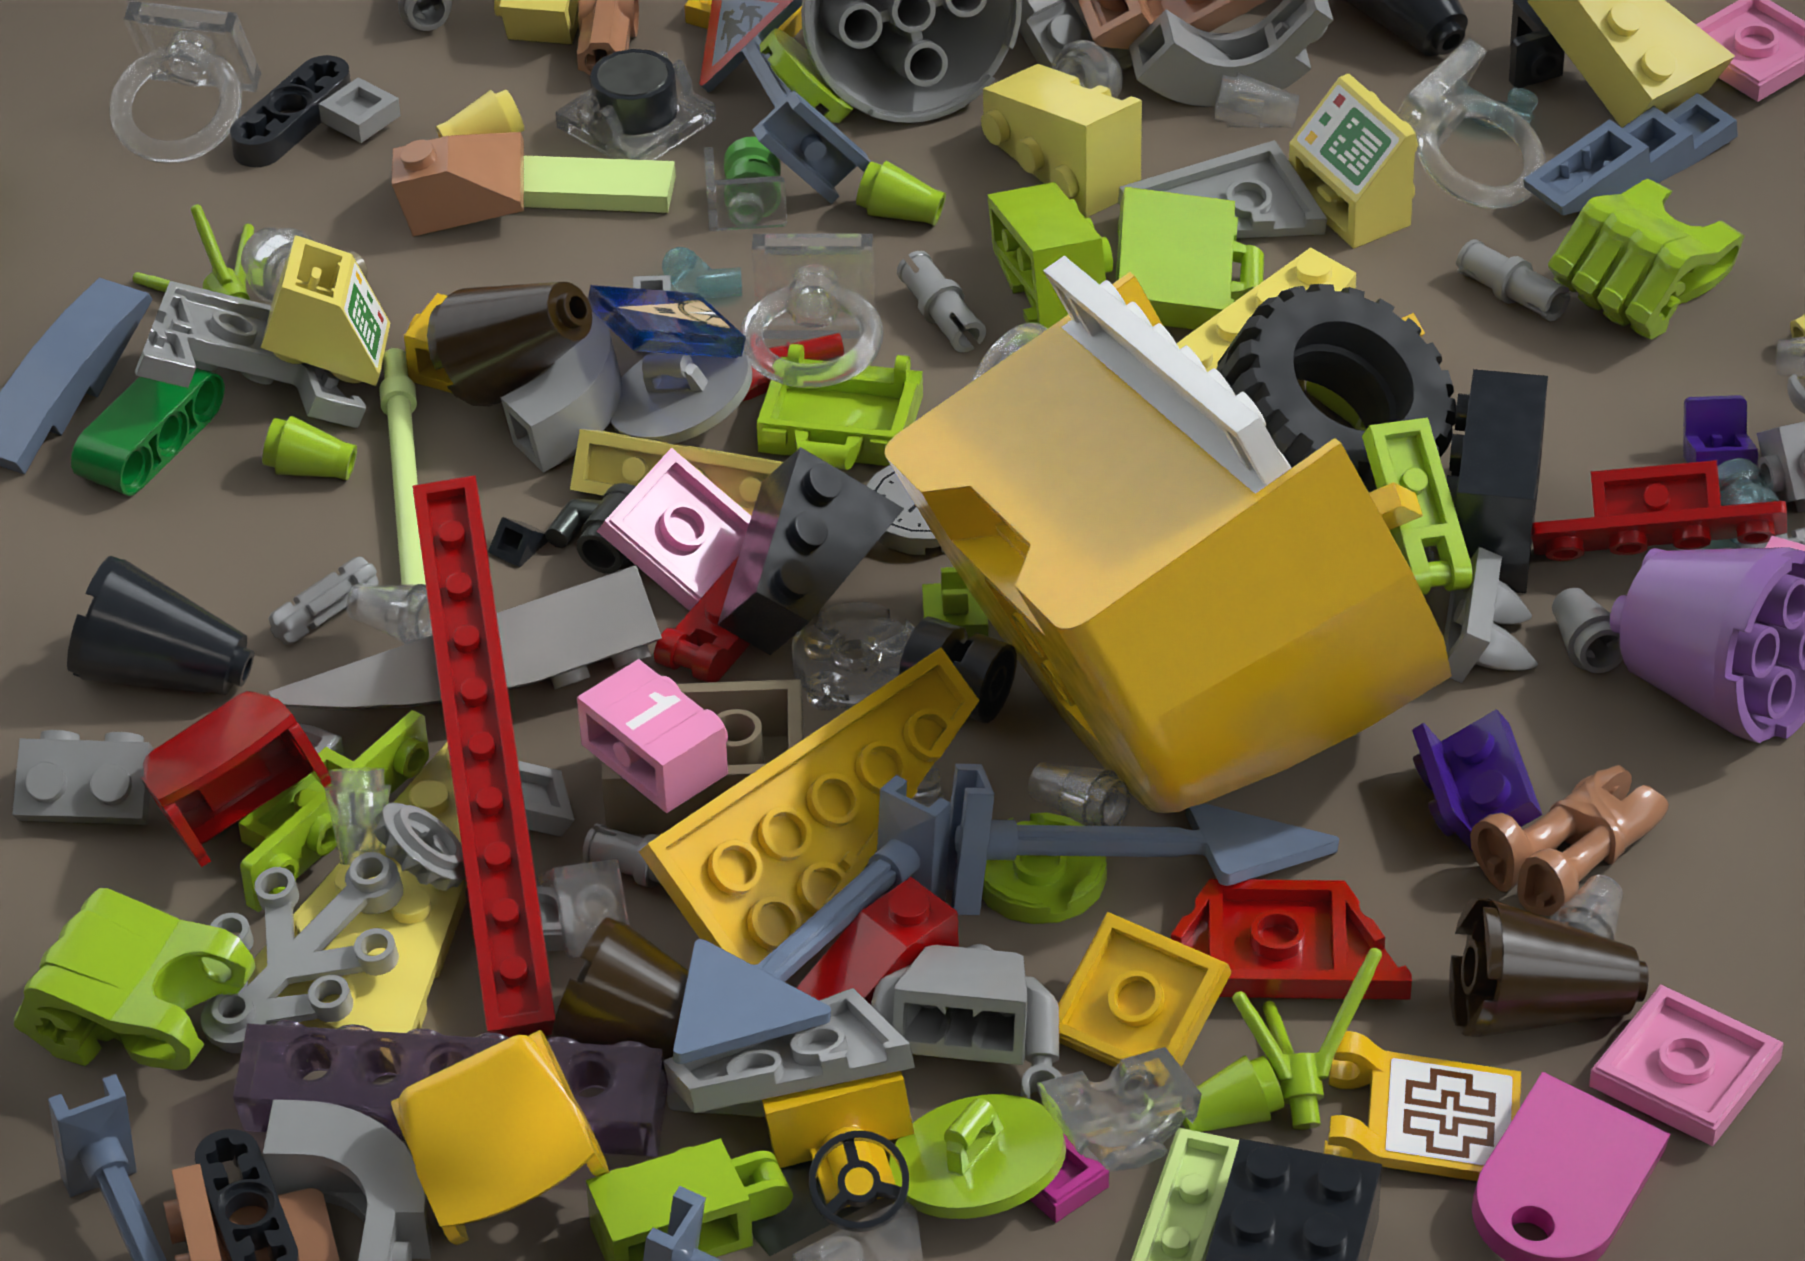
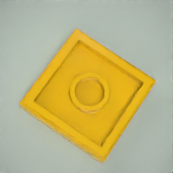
M1107 912L1058 1003L1059 1043L1169 1092L1232 971L1226 962Z

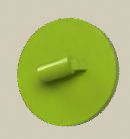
M1005 1094L972 1096L937 1107L913 1122L915 1134L898 1138L895 1146L902 1153L909 1171V1192L905 1203L922 1213L949 1219L989 1216L1009 1210L1028 1201L1052 1182L1060 1171L1066 1154V1142L1062 1126L1053 1112L1031 1099ZM890 1155L889 1165L895 1184L902 1187L900 1168L892 1155Z

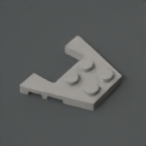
M169 282L135 369L136 376L188 388L196 368L213 371L219 366L240 371L246 378L260 384H271L274 380L295 385L308 417L358 428L366 410L365 403L358 396H351L350 399L344 396L337 388L339 379L330 371L307 363H288L276 357L273 352L261 348L271 309L270 305L178 282Z

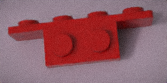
M1717 460L1591 471L1594 517L1534 522L1531 538L1535 555H1546L1547 558L1556 561L1577 559L1584 555V551L1607 549L1616 555H1634L1646 551L1648 546L1673 544L1675 548L1682 550H1694L1710 545L1711 540L1737 538V541L1743 544H1762L1769 542L1771 536L1787 533V509L1785 501L1721 506Z

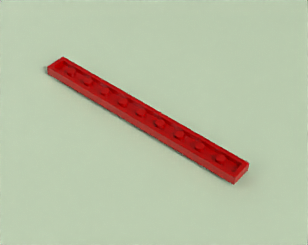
M476 475L413 485L490 1045L498 1044L516 1035L529 1036L539 1030L542 1031L544 1036L552 1035L556 1012Z

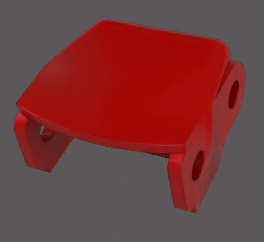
M246 691L237 695L152 750L145 756L143 762L144 776L141 777L150 795L201 868L211 862L202 846L203 843L309 774H312L324 788L334 782L304 730L279 699L253 691Z

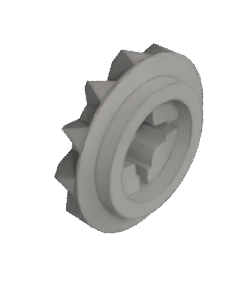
M401 803L387 804L375 817L377 827L374 833L378 841L386 846V855L394 858L401 865L402 871H409L415 875L420 884L427 885L430 883L436 889L447 891L451 887H458L466 878L462 845L453 832L438 818L419 807Z

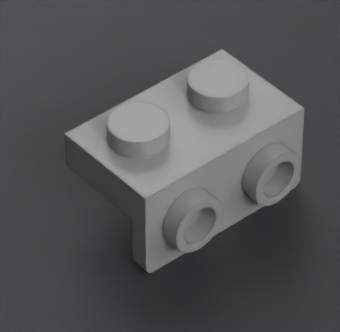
M64 730L42 731L40 739L20 738L12 815L18 821L147 825L150 793L142 782L141 777L144 776L143 762L145 756L154 748L149 742H144L143 736L129 732L106 733L104 741L80 740V735Z

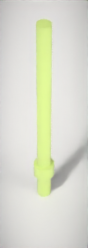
M392 348L387 350L383 357L384 380L379 387L380 405L382 411L388 416L403 606L408 611L419 612L427 607L428 597L412 488L413 485H418L412 413L417 406L416 389L414 382L408 377L406 353L401 349Z

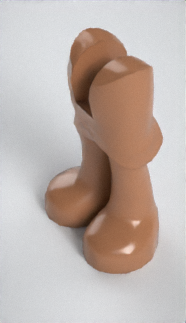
M1616 765L1606 770H1599L1594 775L1582 779L1570 795L1553 804L1550 812L1525 829H1522L1513 817L1507 814L1496 813L1488 815L1473 826L1470 834L1471 848L1479 866L1489 881L1499 891L1507 893L1517 885L1519 902L1527 911L1537 915L1551 916L1561 912L1574 901L1579 892V882L1602 860L1613 865L1626 847L1650 832L1663 819L1669 804L1664 796L1649 785H1642L1636 788L1626 797L1632 783V775L1620 765ZM1564 841L1572 845L1563 852L1555 850Z

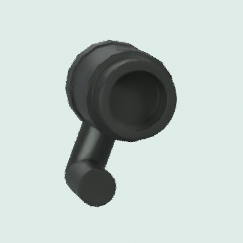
M626 483L614 484L606 491L602 500L573 499L569 501L546 530V539L553 546L564 548L580 526L584 524L581 531L582 535L576 545L579 556L589 567L598 572L607 574L616 572L621 565L628 563L630 560L601 536L597 530L636 486Z

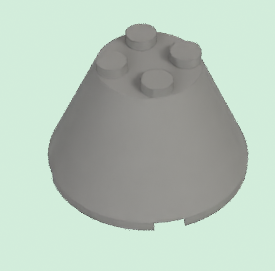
M802 0V29L808 54L814 67L823 81L842 100L854 108L882 120L905 123L923 122L946 116L965 107L983 93V88L992 84L995 80L993 75L1003 62L1009 47L1011 49L1014 48L1021 23L1022 0Z

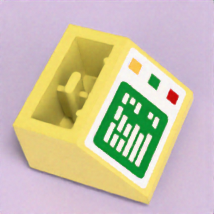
M1349 73L1340 76L1289 142V162L1326 216V224L1353 249L1411 225L1412 199L1415 195L1413 183L1415 152L1418 147L1416 132L1409 123L1402 121L1386 107L1375 93L1368 91Z
M295 235L274 294L261 348L273 352L276 357L288 363H307L328 370L335 377L345 382H365L376 386L380 377L390 328L389 319L352 254Z

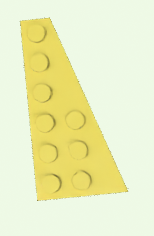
M446 742L393 803L412 805L429 812L444 823L461 843L448 743ZM375 822L293 914L294 935L296 937L347 886L345 875L352 861L361 854L377 852L390 858L397 865L403 884V895L400 901L392 909L380 914L360 912L323 950L354 946L357 937L361 933L369 929L381 928L389 931L394 937L399 953L398 963L390 972L383 975L374 976L362 972L341 976L347 981L353 998V1008L344 1019L337 1022H324L314 1019L289 1023L287 1025L405 1074L411 1057L410 1045L416 1028L421 1029L427 1013V997L434 978L440 976L466 904L465 892L467 881L465 878L458 887H451L447 891L436 889L430 883L427 885L420 884L415 875L409 871H402L401 865L394 858L386 855V846L378 841L374 833L377 827ZM267 946L254 958L256 968L248 979V985L267 967ZM376 948L367 955L376 956L383 953L386 949ZM315 980L289 984L277 997L308 994V990ZM329 995L325 997L321 1002H333L340 997V995Z

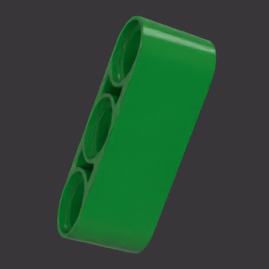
M196 368L190 385L187 388L139 377L86 427L77 438L71 455V467L74 474L127 496L135 495L216 416L225 394L223 378L214 372Z

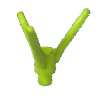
M199 204L193 205L191 213L212 265V272L204 279L202 289L250 300L246 289V277L253 244L254 226L249 223L243 226L235 269L233 270L225 265L202 206ZM140 272L134 273L132 278L134 283L162 292H166L170 280Z
M1377 948L1369 950L1317 1053H1294L1282 1018L1273 1001H1266L1262 1006L1268 1025L1267 1028L1244 992H1236L1232 997L1233 1002L1267 1056L1280 1082L1284 1103L1290 1104L1293 1129L1306 1130L1321 1125L1318 1100L1324 1098L1322 1080L1328 1078L1334 1055L1382 957V952Z

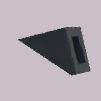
M502 517L488 553L521 567L548 542L545 536L546 532L524 522Z

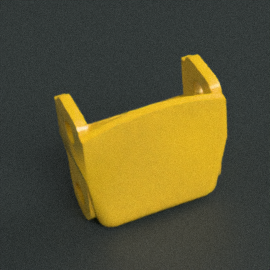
M541 1030L529 1036H512L408 1086L402 1091L399 1098L391 1101L394 1115L412 1154L419 1181L439 1226L442 1227L447 1239L456 1246L469 1241L464 1224L493 1217L525 1204L566 1180L584 1164H587L590 1172L596 1177L610 1173L590 1124L575 1100L560 1065Z

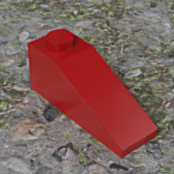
M910 877L863 909L796 988L819 1001L854 988L871 1005L874 990L879 981L889 974L912 965L925 947L931 945L959 947L958 912L914 878Z

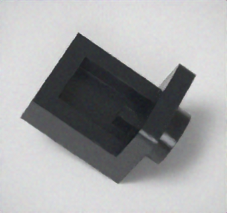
M1513 0L1509 82L1515 89L1563 75L1565 51L1527 2L1528 0Z

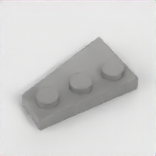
M1275 140L1120 186L1119 205H1121L1125 187L1235 201L1234 217H1238L1236 238L1325 234L1326 216Z
M854 988L820 1000L831 1008V1019L827 1024L685 1064H676L673 1061V1057L663 1060L668 1084L694 1113L915 1068L910 1043Z

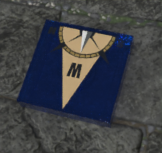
M590 285L588 300L592 312L633 351L726 358L742 357L746 336L698 293Z

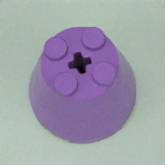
M1790 547L1669 551L1653 548L1649 550L1644 557L1641 569L1630 586L1628 594L1621 595L1616 599L1610 613V628L1613 632L1620 635L1621 654L1628 670L1739 738L1761 744V741L1768 740L1774 736L1787 739L1793 735L1805 722V551Z

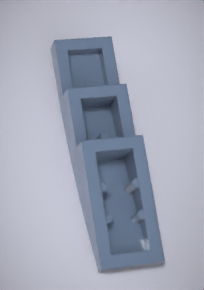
M1698 93L1668 114L1653 106L1623 128L1609 119L1523 179L1524 188L1561 215L1579 212L1595 196L1622 194L1645 179H1651L1659 183L1694 165L1738 137L1737 120Z
M99 277L58 317L32 347L0 391L1 467L26 474L47 434L52 432L62 436L84 395L99 396L153 300L149 293Z

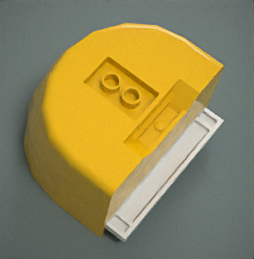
M1063 256L1043 271L1068 315L900 431L885 447L884 454L948 559L1004 642L1014 646L1017 660L1107 772L1150 811L1156 813L1180 812L1186 808L1203 804L1284 771L1362 732L1452 677L1444 637L1412 570L1342 443L1334 438L1291 468L1284 455L1276 447L1265 427L1266 422L1261 412L1250 397L1243 391L1235 395L1228 382L1215 368L1207 372L1200 359L1190 347L1185 345L1179 349L1173 337L1161 323L1137 278L1131 272L1113 284L1108 280L1098 284L1066 256Z

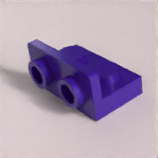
M1497 709L1442 741L1437 738L1425 723L1412 729L1420 752L1413 756V762L1423 782L1434 793L1435 799L1430 801L1428 806L1436 824L1447 837L1456 833L1473 852L1470 839L1472 828L1488 815L1496 813L1507 814L1513 817L1520 827L1543 815L1511 726Z

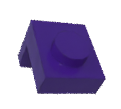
M1741 395L1688 397L1684 400L1683 457L1687 463L1717 460L1719 483L1736 482L1740 480V474L1758 473V448L1747 435V401Z

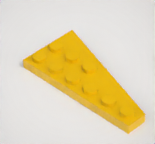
M940 647L646 844L638 852L700 939H704L752 965L759 964L865 869L869 859L877 851L880 789L897 775L907 780L906 797L912 799L926 774L943 755L979 702V699L942 647Z

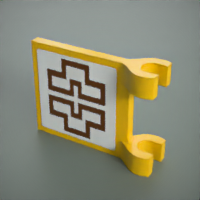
M1346 1031L1334 1055L1328 1084L1340 1089H1356L1370 1084L1368 1127L1360 1120L1350 1116H1331L1328 1141L1325 1140L1323 1153L1382 1164V1167L1478 1181L1483 1166L1520 1108L1521 1071L1385 1051L1368 1037L1357 1032Z

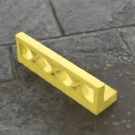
M580 429L570 490L604 495L614 484L626 483L637 486L663 456L673 448L752 516L762 481L783 462L676 443L668 444L667 442L600 430Z

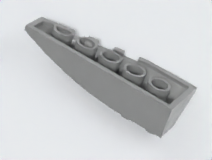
M636 565L497 613L508 690L536 684L551 679L554 690L580 682L591 677L587 668L588 665L611 658L614 668L617 669L629 665L638 659L643 660L651 657L647 645L655 643L662 638ZM433 635L271 690L267 695L279 699L286 708L362 710L408 708L442 703Z

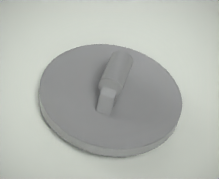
M720 337L690 338L662 347L646 355L621 378V397L610 421L618 434L667 442L668 444H675L696 437L719 424L739 406L752 382L751 364L744 350L738 344Z

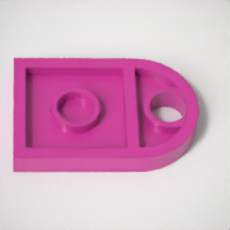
M1542 1071L1480 1172L1472 1199V1216L1479 1235L1488 1247L1505 1261H1597L1609 1247L1665 1152L1670 1134ZM1518 1223L1535 1224L1545 1231L1548 1238L1541 1241L1525 1239L1514 1230L1513 1225Z

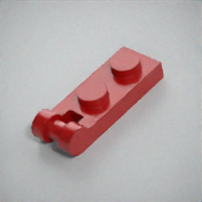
M738 557L674 629L666 628L661 633L662 638L656 642L654 649V660L657 664L673 670L683 666L692 670L694 678L706 683H714L722 678L750 645V643L718 625Z

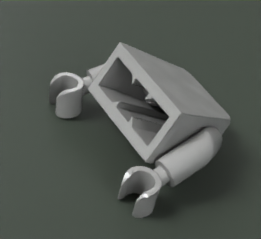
M974 944L967 948L931 945L923 949L912 965L889 974L879 981L874 990L871 1006L910 1043L912 1054L1023 1065L1025 1059L1031 1063V1067L1023 1074L1020 1097L1030 1099V1094L1033 1092H1046L1054 1100V1115L1059 1112L1064 1081L1060 1072L1052 1067V1063L1059 1060L1058 1002L1054 995L1036 978L1025 976L1024 956L1016 952L995 951L983 944Z

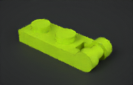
M1428 417L1369 425L1363 433L1362 439L1377 489L1394 482L1415 492L1423 514L1420 518L1390 530L1412 570L1423 595L1428 594L1431 587L1444 586L1447 591L1469 588L1473 577L1472 566ZM1436 546L1440 560L1428 562L1424 547Z

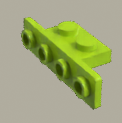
M411 710L354 762L328 747L323 748L318 755L334 782L324 788L312 774H309L248 814L239 822L241 842L254 848L240 864L245 901L248 907L257 912L262 910L254 885L257 877L263 871L273 867H282L288 869L296 881L321 856L332 852L340 839L365 817L373 815L380 808L383 801L408 778L415 777L423 769L429 759L424 715ZM286 887L274 888L268 894H278Z

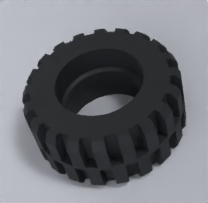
M1312 284L1307 290L1304 286L1283 290L1277 297L1266 299L1256 308L1218 361L1216 370L1225 378L1235 395L1243 391L1254 402L1266 422L1265 427L1276 447L1284 455L1291 468L1336 438L1342 443L1368 492L1377 489L1362 439L1365 431L1348 428L1325 416L1309 401L1297 380L1319 384L1339 395L1355 410L1365 429L1369 425L1428 417L1439 457L1441 458L1448 449L1453 435L1452 427L1455 424L1456 401L1450 397L1454 393V387L1449 371L1441 370L1439 366L1442 362V356L1434 343L1426 344L1420 337L1421 328L1410 318L1404 321L1392 311L1395 306L1381 298L1376 302L1364 298L1365 291L1345 287L1340 292L1334 290L1333 284Z

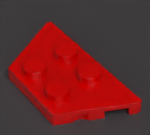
M1209 879L1195 899L1194 910L1182 917L1171 933L1172 940L1226 962L1229 965L1232 973L1219 997H1233L1236 992L1242 991L1248 998L1345 999L1369 950L1377 948L1382 952V957L1362 999L1411 1000L1412 973L1406 965L1398 967L1385 950L1386 937L1374 920L1361 912L1360 901L1345 880L1249 879L1225 886L1221 885L1217 879Z

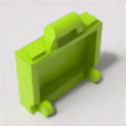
M1132 187L1124 188L1117 231L1116 281L1129 272L1135 275L1163 326L1196 330L1234 301L1263 282L1264 253L1256 246L1236 242L1238 217H1234L1235 201ZM1232 262L1241 263L1240 282L1232 281Z
M790 344L788 357L781 356L779 368L774 370L757 420L758 452L791 456L801 447L837 469L849 470L854 462L889 466L890 463L884 454L886 445L896 434L916 421L923 398V371L911 370L910 356L897 355L894 368L804 359V346Z

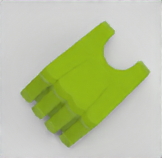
M1645 179L1622 194L1591 198L1581 209L1579 216L1555 254L1551 257L1548 268L1553 273V279L1556 283H1561L1568 287L1571 292H1577L1578 298L1586 306L1595 310L1603 309V314L1618 325L1625 326L1631 323L1630 327L1636 333L1652 340L1666 332L1669 319L1679 304L1686 303L1708 292L1731 272L1745 235L1722 220L1705 227L1689 226L1675 220L1664 208V203L1673 191L1651 179Z
M99 888L84 901L80 912L63 926L59 939L45 951L39 965L40 969L27 981L24 987V999L14 1018V1027L51 1052V1055L83 1066L89 1064L102 1047L97 1039L109 1041L115 1038L121 1041L130 1058L139 1064L171 1070L186 1069L200 1052L204 1043L198 1038L190 1017L185 1011L216 995L238 994L256 968L254 958L241 939L226 929L181 920L111 889Z

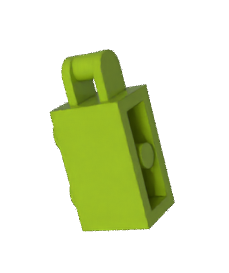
M721 1138L694 1147H685L662 1157L629 1167L617 1168L609 1171L610 1173L585 1180L590 1227L606 1261H643L646 1237L652 1228H656L666 1234L668 1233L672 1199L679 1186L706 1197L698 1250L714 1257L753 1246L752 1222L782 1212L790 1205L793 1199L792 1190L773 1153L769 1151H756L731 1159Z

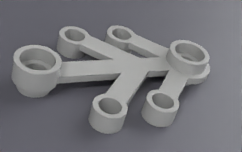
M367 852L356 857L345 875L347 886L296 937L294 935L293 907L298 902L299 891L294 876L288 869L282 867H273L263 871L257 877L254 887L260 906L265 910L267 967L249 985L247 981L238 994L216 995L206 1003L201 1014V1025L207 1039L226 1052L243 1053L254 1049L263 1041L268 1027L314 1019L324 1022H337L348 1016L353 1008V998L347 981L341 976L362 972L377 976L390 972L399 960L394 937L385 929L373 928L361 933L357 937L354 946L329 950L323 949L360 912L380 914L397 905L403 895V884L395 862L377 852ZM286 887L278 894H268L274 888ZM225 913L213 920L210 926L226 929L230 933L239 932L240 934L237 937L241 939L249 951L251 950L254 938L249 923L243 915ZM376 948L386 949L383 953L376 956L367 955ZM315 980L311 984L308 994L277 997L289 984ZM329 995H340V997L333 1002H321L325 997ZM241 1014L235 1018H230L234 1015Z

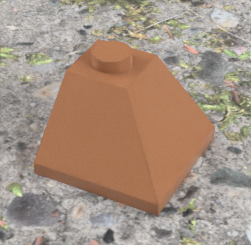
M521 132L451 135L432 140H416L406 146L393 148L392 186L413 237L524 211V139Z

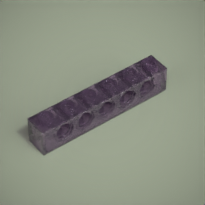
M289 1020L274 1021L270 1025L247 1023L233 1099L244 1131L267 1132L273 1100H304L335 1104L358 1111L383 1124L401 1141H406L394 1115L391 1101L399 1098L402 1091L408 1086L494 1046L509 1037L498 1033H482L476 1037L447 1036L430 1029H413L407 1033L382 1032L356 1024L344 1025L338 1029L305 1027L300 1023ZM566 1037L547 1039L575 1100L590 1124L602 1153L658 1157L668 1085L663 1062V1050L660 1048H650L634 1041H623L611 1046L581 1044L576 1040ZM315 1071H328L322 1077L314 1080L303 1079ZM384 1075L396 1076L388 1083H372L375 1079ZM589 1088L605 1089L602 1093L593 1097L579 1096L581 1092Z

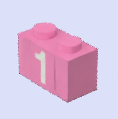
M640 659L577 697L582 746L664 812H670L728 775L726 749L728 734L721 719L713 711L703 710L702 707L682 693L671 678L657 674Z

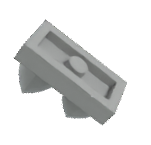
M1481 547L1476 550L1470 559L1473 576L1470 587L1451 591L1444 641L1452 674L1450 678L1460 683L1464 681L1475 664L1492 670L1523 671L1536 668L1538 665L1528 650L1513 635L1496 625L1522 623L1530 620L1532 614L1521 598L1509 586L1499 580L1502 556Z

